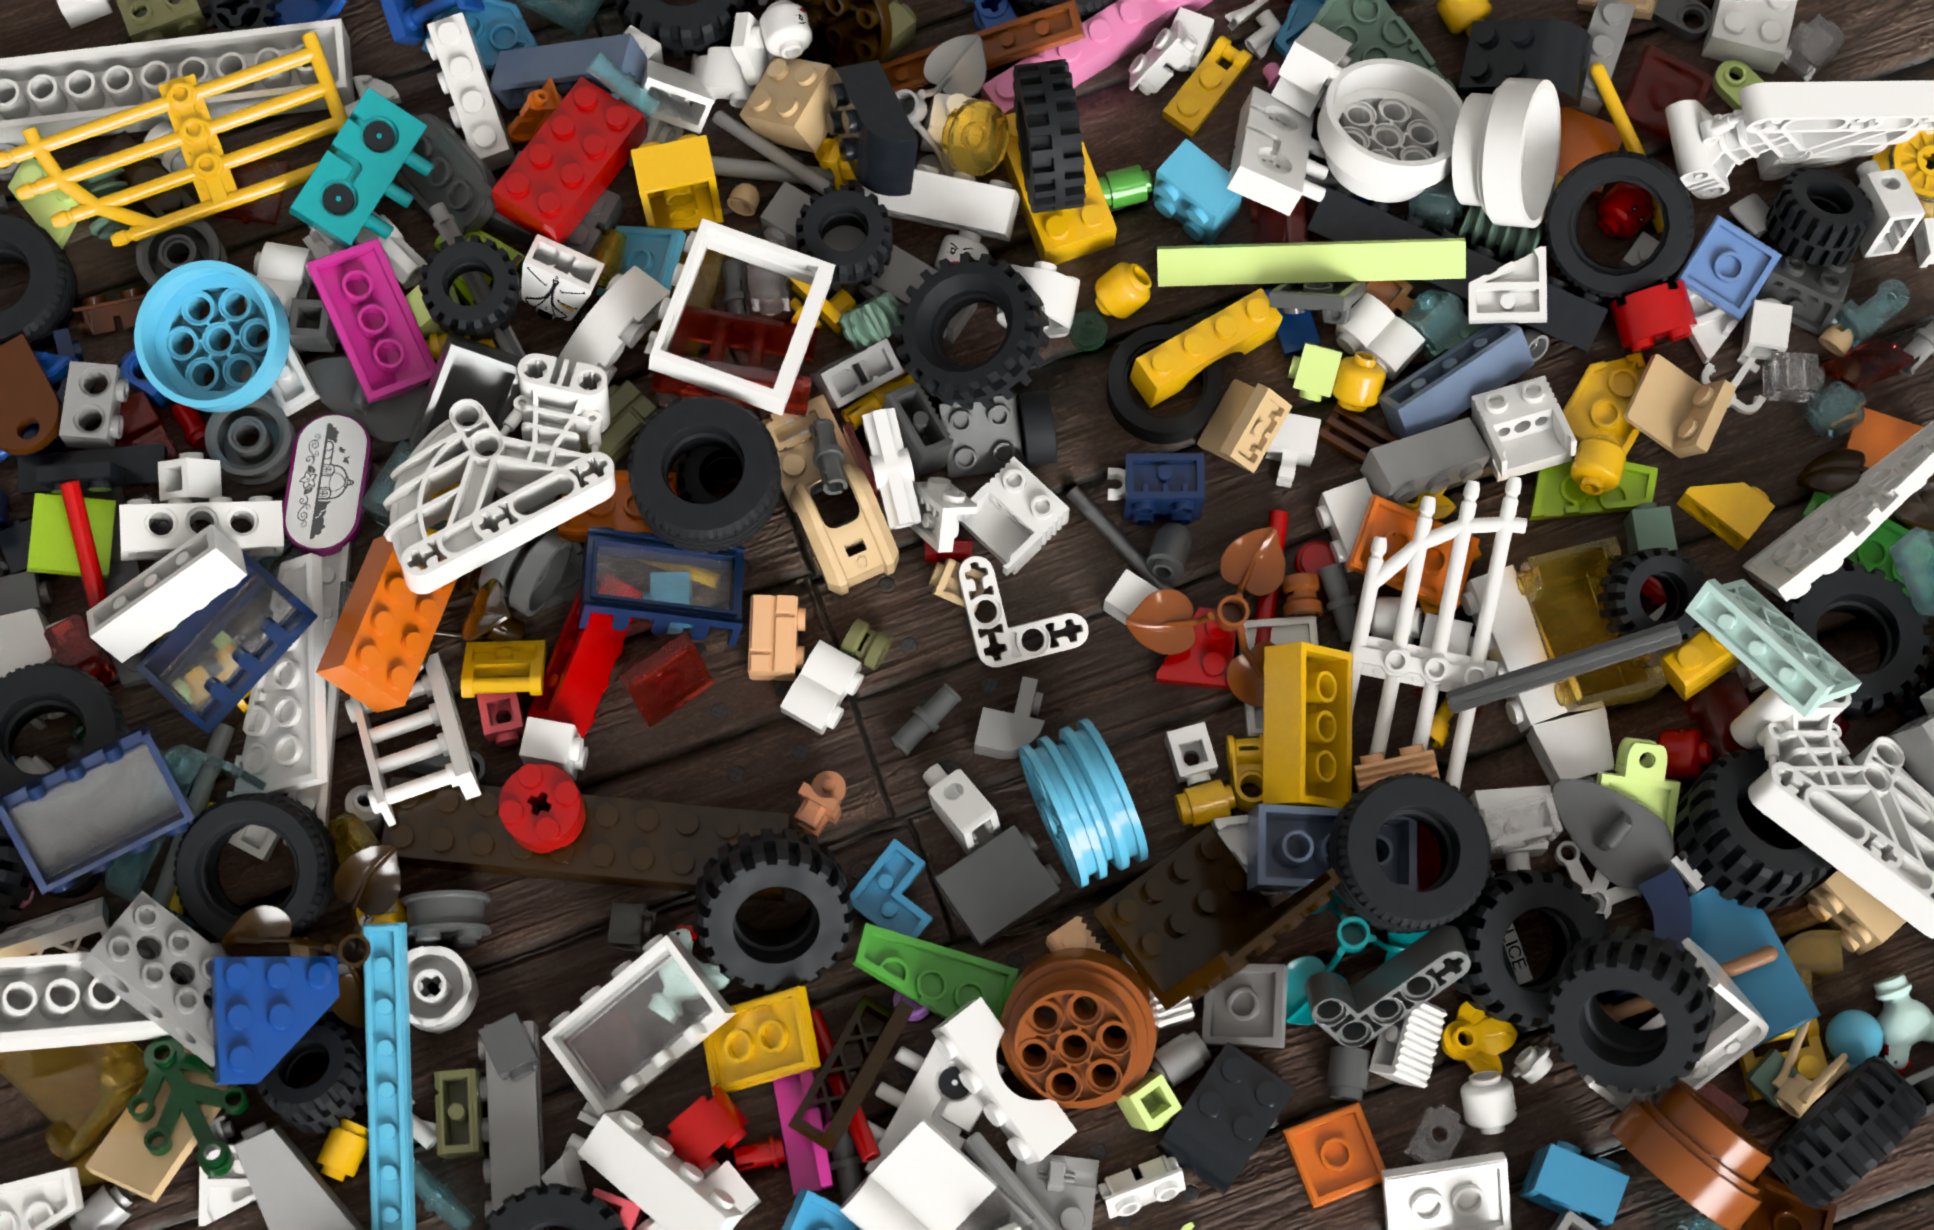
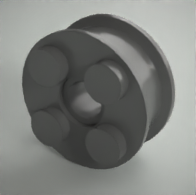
M202 219L139 240L136 247L137 267L150 288L171 270L190 262L215 260L228 263L224 246L212 227ZM189 254L185 262L174 264L175 259L179 255Z
M262 396L243 408L228 412H217L211 415L205 430L206 449L212 460H220L221 472L229 480L244 486H261L277 480L290 468L296 432L284 411L275 402ZM251 434L260 435L256 444L249 447L243 446L247 436Z
M437 890L415 893L401 898V906L407 908V940L412 941V948L437 946V942L452 941L453 947L477 946L478 939L492 933V928L485 925V904L491 901V896L485 892L472 890Z

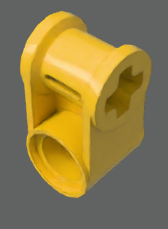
M1264 733L1260 734L1258 738L1235 739L1233 735L1226 736V760L1230 773V784L1235 797L1236 807L1244 812H1248L1257 804H1263ZM1246 783H1253L1258 786L1261 794L1254 798L1248 797L1241 791V786Z

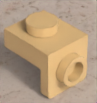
M946 558L944 564L937 562L929 580V584L935 586L932 594L965 608L958 580V568L961 563L951 558ZM973 568L965 572L966 579L974 580L977 590L968 592L970 600L977 595L983 594L985 591L982 588L981 577L986 574ZM979 603L975 606L974 612H976Z

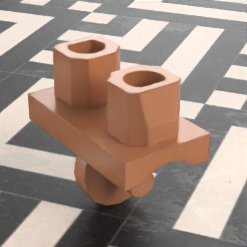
M823 771L813 779L811 786L803 782L798 791L801 806L794 817L798 821L796 825L798 829L818 839L827 822L836 826L842 816L840 802L846 794V783L840 774L834 771Z

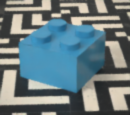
M1558 1141L1556 1145L1550 1143L1537 1150L1519 1197L1558 1214L1571 1210L1596 1229L1613 1223L1630 1177L1619 1172L1620 1165L1597 1157L1596 1161H1592L1580 1155L1582 1151L1580 1148L1564 1141Z

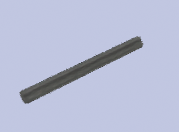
M1676 621L1663 623L1448 691L1446 693L1447 702L1452 713L1463 712L1680 644L1682 642L1681 631Z

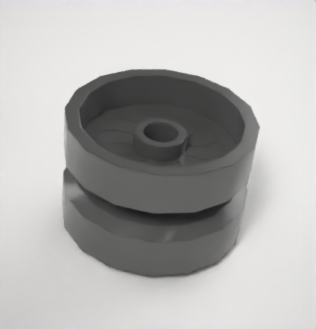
M550 532L545 536L541 534L484 564L479 577V588L490 579L495 578L499 580L503 586L504 597L509 595V606L531 617L547 603L562 580L570 563L573 543L554 532Z

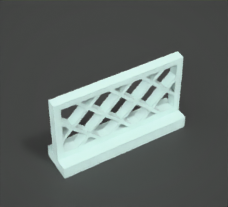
M1716 579L1707 580L1685 609V612L1804 718L1811 716L1820 704L1856 692L1862 684L1860 680L1744 579L1722 585Z

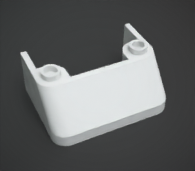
M1687 937L1682 941V944L1697 958L1695 966L1697 968L1703 967L1710 978L1708 986L1714 989L1716 997L1714 1006L1716 1011L1715 1020L1701 1059L1696 1062L1694 1070L1687 1077H1679L1680 1080L1698 1090L1759 1044L1766 1037L1769 1028L1757 1009L1721 966ZM1659 1013L1639 1028V1030L1656 1029L1666 1025L1662 1014ZM1588 1074L1583 1077L1590 1088L1621 1111H1623L1634 1096L1644 1099L1646 1095H1651L1658 1099L1666 1089H1662L1659 1084L1656 1092L1641 1093L1640 1089H1633L1632 1093L1618 1092V1087L1608 1084L1607 1088L1595 1084L1596 1079Z

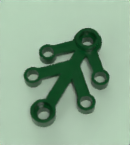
M161 1037L152 1041L145 1049L143 1055V1062L149 1073L140 1094L133 1096L129 1100L128 1112L135 1121L147 1122L155 1115L156 1106L154 1101L165 1078L171 1088V1092L157 1126L145 1134L144 1144L146 1148L155 1156H162L169 1152L172 1147L171 1136L180 1114L183 1112L200 1146L197 1153V1161L203 1172L211 1177H219L226 1174L233 1166L234 1155L227 1143L215 1139L198 1103L225 1109L230 1115H239L249 1105L247 1095L242 1088L236 1086L229 1087L224 1091L187 1082L181 1070L206 1074L214 1082L215 1073L211 1072L212 1067L197 1055L185 1053L183 1045L176 1039ZM165 1051H170V1054L166 1059H157V1057L161 1053ZM232 1097H242L237 1105H228ZM140 1104H148V1108L144 1112H135ZM165 1137L164 1142L160 1146H152L155 1138ZM220 1150L217 1158L213 1160L207 1159V1155L210 1152Z

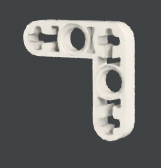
M970 556L959 565L958 580L976 652L979 659L985 665L1002 667L1073 649L1086 641L1089 634L1088 625L1084 618L1075 613H1063L1008 627L991 563L986 558ZM976 562L979 568L986 569V575L981 577L982 588L986 589L991 586L992 594H980L970 600L968 592L977 590L974 580L966 579L965 572L970 571V564ZM982 600L991 601L996 607L995 618L988 623L979 622L974 615L975 606ZM1068 619L1071 620L1072 624L1080 625L1081 631L1075 633L1074 641H1070L1067 636L1056 637L1054 639L1058 645L1050 648L1051 636L1045 627L1046 624L1052 623V631L1065 628V621ZM1000 624L1002 632H994V636L998 644L1005 645V650L1000 652V659L994 661L991 655L984 654V649L990 646L988 634L979 637L978 629H991ZM1029 629H1037L1043 636V644L1036 651H1028L1022 645L1021 638L1025 631Z

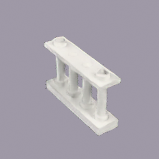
M438 652L429 656L425 665L427 673L420 675L421 679L415 681L407 699L410 700L425 694L428 697L433 696L435 702L429 704V709L372 728L368 714L375 711L350 696L351 699L345 701L346 710L351 722H357L373 785V790L367 791L371 807L375 814L382 812L389 827L396 825L392 804L449 784L452 787L460 786L466 800L482 795L450 680ZM431 724H435L436 727L442 726L443 732L437 734V739L379 758L376 743ZM442 753L444 757L450 755L451 763L445 764L446 769L387 789L384 773Z

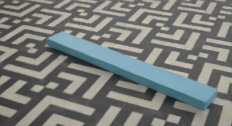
M407 922L363 924V936L367 938L371 947L369 958L364 963L371 1230H416Z

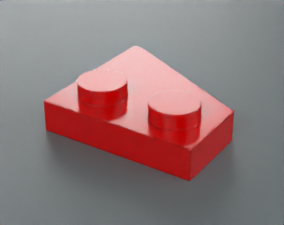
M1199 607L1192 618L1204 616L1209 612H1214L1215 609ZM1215 621L1192 626L1195 632V642L1192 647L1183 653L1168 655L1157 671L1155 678L1157 683L1230 690L1227 683V669L1230 662L1234 659L1236 631H1224L1217 626Z

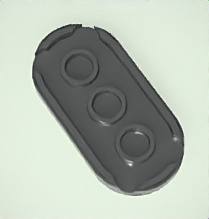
M430 113L412 115L428 125L412 151L434 164V167L430 174L425 177L404 163L395 177L414 196V199L431 218L432 216L428 211L429 208L443 202L449 213L454 215L455 222L462 235L478 231L489 220L495 207L491 190L496 185V181L491 170L444 119Z

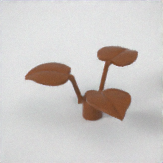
M1274 527L1253 530L1242 535L1227 547L1220 560V575L1224 581L1232 585H1238L1235 595L1223 598L1214 612H1209L1198 618H1192L1193 604L1186 595L1173 589L1158 590L1147 596L1126 618V626L1132 636L1140 644L1156 653L1177 655L1190 649L1194 644L1195 632L1192 626L1215 621L1217 626L1224 631H1236L1240 649L1244 655L1238 656L1230 662L1227 669L1228 687L1232 694L1241 702L1251 706L1263 707L1264 647L1275 644L1270 641H1261L1249 650L1245 635L1246 629L1243 624L1249 617L1250 609L1246 600L1243 599V591L1245 589L1253 596H1266L1274 592L1283 582L1286 565L1277 530Z

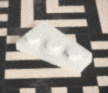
M77 1167L66 1168L0 1185V1230H51L84 1208Z

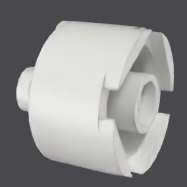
M1037 261L1034 263V267L1011 265L1016 272L1023 276L1044 304L1041 308L1048 316L1050 325L1043 327V332L1049 338L1067 336L1073 323L1080 280L1076 277L1056 272L1057 266L1049 262ZM998 307L997 322L1007 328L1004 312Z
M421 946L408 951L410 1023L420 1030L437 1034L444 1033L462 1024L472 1013L479 996L477 980L470 966L457 953L447 947ZM431 982L439 985L440 992L436 996L430 994L427 988Z

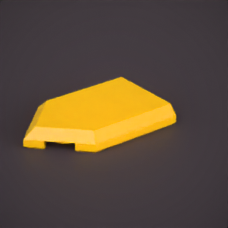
M1641 352L1627 355L1625 358L1608 362L1601 361L1588 366L1563 410L1564 416L1577 440V445L1593 435H1606L1617 440L1627 456L1640 433V430L1624 420L1623 415L1646 367Z

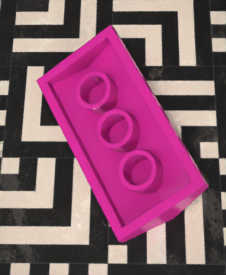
M378 238L306 263L308 273L368 403L403 396L430 382L436 363Z

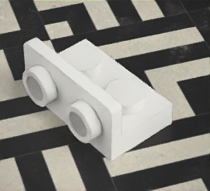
M930 477L927 482H913L922 522L912 525L910 528L938 553L953 552L954 538L959 533L957 515L977 514L978 505L968 498L965 492L955 487L947 478Z

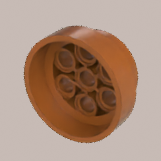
M1091 948L1061 949L1042 956L1029 965L1020 974L1011 988L1000 1023L1005 1030L1001 1037L1005 1059L1021 1084L1043 1100L1050 1099L1056 1101L1059 1106L1074 1109L1104 1106L1122 1098L1123 1094L1133 1090L1145 1076L1151 1065L1159 1028L1156 1003L1143 978L1120 958ZM1082 996L1090 997L1095 1000L1097 1007L1084 1009L1078 1005L1076 999ZM1042 1005L1050 1006L1056 1011L1057 1016L1044 1018L1038 1013L1036 1008ZM1113 1025L1120 1026L1127 1035L1122 1038H1114L1106 1032V1028ZM1076 1034L1083 1037L1087 1044L1082 1047H1074L1067 1042L1066 1037ZM1036 1043L1043 1046L1047 1053L1042 1056H1035L1027 1050L1026 1046ZM1103 1063L1109 1064L1115 1069L1116 1073L1105 1076L1100 1074L1095 1066ZM1062 1072L1069 1073L1075 1078L1076 1082L1068 1085L1063 1084L1057 1080L1055 1075Z
M1680 1079L1677 1084L1666 1088L1658 1099L1651 1095H1646L1644 1099L1634 1096L1609 1126L1619 1142L1649 1171L1704 1215L1728 1230H1739L1763 1201L1758 1193L1761 1190V1186L1755 1179L1772 1160L1773 1156L1725 1111Z

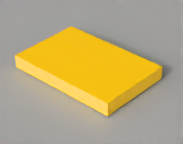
M796 986L731 1006L737 1013L703 1040L711 1088L718 1083L727 1094L821 1067L806 986Z

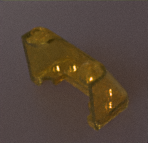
M1616 535L1528 557L1522 563L1520 572L1516 574L1518 589L1522 595L1527 597L1548 660L1618 637L1619 633H1610L1605 627L1610 622L1608 618L1601 619L1599 610L1604 609L1603 602H1597V594L1604 593V587L1599 585L1601 578L1610 576L1606 569L1613 563L1614 557L1622 554ZM1648 653L1558 681L1554 685V694L1561 707L1565 706L1569 712L1648 700L1667 684V680L1661 665L1654 667L1647 665V662L1651 660Z
M132 1041L0 1052V1073L53 1123L46 1131L45 1138L50 1150L57 1156L62 1157L66 1162L78 1157L128 1105L129 1100L143 1086L149 1071L143 1062L144 1052Z

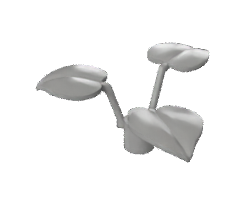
M962 35L952 38L936 47L930 53L925 62L924 75L928 81L937 85L935 88L929 90L920 89L917 94L908 89H901L895 92L911 125L920 133L935 154L924 156L917 165L937 168L941 175L953 177L954 172H961L975 177V167L968 152L958 145H951L941 152L937 143L921 124L927 113V104L924 99L934 96L942 90L948 95L960 93L968 98L979 92L985 82L987 72L983 40L979 35Z

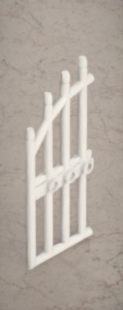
M1509 476L1505 485L1504 492H1506V495L1502 500L1499 517L1474 518L1477 508L1476 499L1479 498L1480 482L1468 480L1464 487V500L1461 501L1458 520L1431 530L1433 523L1432 515L1435 514L1436 498L1424 495L1420 503V515L1417 517L1413 539L1385 563L1383 556L1386 554L1387 538L1374 537L1371 543V556L1368 558L1349 651L1353 653L1352 715L1360 676L1365 675L1384 679L1369 754L1383 752L1385 757L1400 683L1423 687L1412 745L1423 744L1424 751H1426L1439 691L1448 692L1496 676L1498 662L1486 660L1505 565L1512 533L1524 534L1528 518L1516 517L1519 502L1517 497L1520 495L1522 487L1521 478ZM1496 532L1471 656L1447 652L1471 533ZM1454 538L1432 648L1408 644L1427 549ZM1408 564L1393 639L1387 640L1369 636L1378 588ZM1476 707L1459 712L1445 779L1451 786H1456L1458 791H1460ZM1352 792V797H1354L1357 793Z

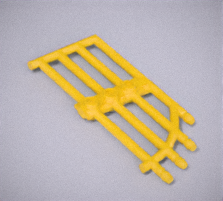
M310 32L302 36L305 45L303 49L198 84L195 74L169 80L167 83L158 86L162 96L160 98L41 138L37 128H28L22 132L27 142L26 144L11 148L8 152H0V168L10 166L13 162L18 163L35 157L48 176L37 179L34 183L28 182L17 187L15 191L19 200L35 197L36 194L41 195L60 189L80 205L71 207L68 211L63 210L52 215L51 221L55 228L70 225L73 221L79 222L99 215L132 226L128 230L123 229L110 236L113 246L120 247L130 244L131 241L136 242L306 183L319 162L239 190L230 169L336 132L339 133L348 116L316 32ZM311 62L318 83L211 119L204 100L205 98ZM324 97L332 118L224 154L217 135L218 133ZM164 112L168 113L175 131L174 133L66 170L61 169L50 153L53 150ZM178 147L181 148L188 166L179 171L97 198L76 183ZM191 182L194 183L201 203L158 218L122 207Z

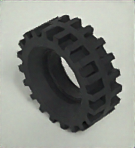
M1066 59L1014 65L1013 90L1015 96V121L1019 140L1018 147L1021 155L1024 185L1031 212L1034 214L1083 207L1085 205L1084 199L1086 198L1084 184H1086L1084 173L1085 161L1082 151L1083 140L1082 133L1080 132L1079 110H1077L1076 92L1073 89V78L1071 72H1069V64L1066 62Z
M969 253L960 254V263L954 265L947 258L940 260V271L932 275L926 269L920 274L925 282L918 289L911 285L905 292L911 298L908 307L898 306L896 314L903 320L902 326L894 327V336L901 342V346L896 348L897 354L906 363L904 368L927 392L933 397L937 396L944 404L952 407L953 403L956 402L967 410H973L974 402H980L985 408L995 406L993 397L1002 394L1007 400L1014 397L1015 395L1011 388L1019 381L1027 386L1032 381L1026 374L1030 367L1033 365L1041 368L1044 362L1043 358L1038 354L1039 348L1048 347L1050 340L1043 332V327L1050 325L1048 316L1041 308L1044 304L1023 276L1004 260L997 263L990 255L983 253L980 260H974ZM988 302L999 307L1004 312L1007 322L1006 336L999 349L986 361L973 366H960L951 362L945 356L942 346L943 334L951 318L963 308L975 303Z

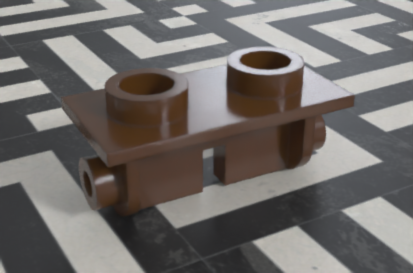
M139 287L120 291L121 299L106 302L105 295L82 299L83 307L72 309L73 313L83 312L84 318L78 320L81 334L88 333L91 337L96 334L116 331L117 325L114 316L121 315L124 329L135 327L138 311L147 295L144 294L143 288Z

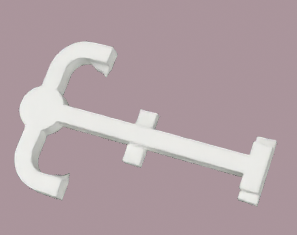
M1740 355L1736 362L1743 366L1731 384L1738 387L1749 370L1756 374L1760 368L1759 365L1754 363L1757 358H1746ZM1709 362L1700 374V384L1702 385L1711 383L1709 376L1716 372L1715 366ZM1734 393L1728 408L1731 407L1745 415L1754 414L1760 409L1766 398L1761 395L1754 396L1753 404L1746 405L1736 399V393Z

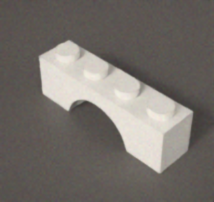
M982 997L967 1002L931 1030L936 1037V1047L946 1059L952 1060L961 1072L959 1078L965 1088L973 1094L976 1093L984 1104L983 1111L987 1119L994 1126L1000 1127L1009 1139L1007 1145L1012 1154L1020 1161L1024 1160L1026 1164L1041 1161L1076 1133L1077 1130L1056 1101L1050 1099L1035 1101L1022 1098L1012 1092L1003 1082L997 1068L996 1052L1005 1030Z

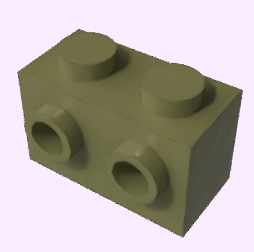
M116 0L133 43L194 36L200 30L207 28V20L202 12L199 0Z

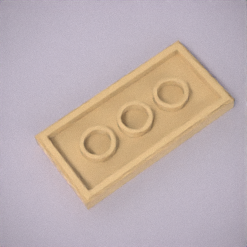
M183 1045L185 1053L195 1055L193 1052H191ZM167 1051L161 1060L166 1059L169 1056L170 1051ZM215 1066L211 1070L213 1073H215ZM181 1070L186 1081L224 1091L229 1087H237L238 1085H216L206 1074ZM166 1078L154 1101L156 1112L153 1118L147 1122H137L128 1112V1108H126L85 1165L90 1173L155 1203L198 1143L183 1112H181L171 1136L172 1147L169 1152L162 1156H155L148 1151L144 1144L145 1134L157 1126L171 1092ZM198 1103L210 1126L221 1108ZM140 1104L135 1112H144L148 1108V1104ZM165 1137L155 1138L152 1146H160L164 1142Z

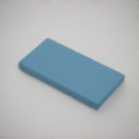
M1710 886L1689 897L1692 910L1690 939L1710 955L1718 964L1768 945L1774 946L1778 951L1776 960L1731 977L1732 981L1763 1017L1769 1028L1766 1037L1752 1049L1820 1016L1821 1014L1764 909H1757L1756 905L1753 908L1737 905L1738 900H1726L1718 895L1719 890Z

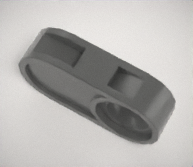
M1657 0L1652 19L1648 21L1683 40L1697 41L1702 39L1707 33L1712 22V14L1708 7L1697 0ZM1687 14L1698 16L1702 21V27L1698 29L1688 28L1683 22V17Z

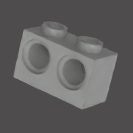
M884 338L869 347L855 349L810 375L820 395L824 394L829 407L840 408L904 373V370L888 339Z
M70 361L59 436L67 447L83 449L115 447L116 439H121L124 421L123 416L119 414L121 402H126L128 399L129 381L125 379L118 365ZM100 382L107 383V387L103 392L99 394L90 393L91 388L95 384ZM90 420H102L101 425L96 430H85V426Z

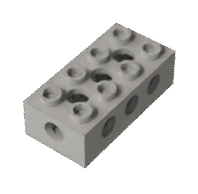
M141 891L89 952L80 966L212 1068L215 1066L213 1013L205 1005L203 999L212 1001L210 961L214 957L227 956L149 895ZM137 948L148 951L152 959L141 957L137 952ZM170 974L179 975L185 985L175 983Z

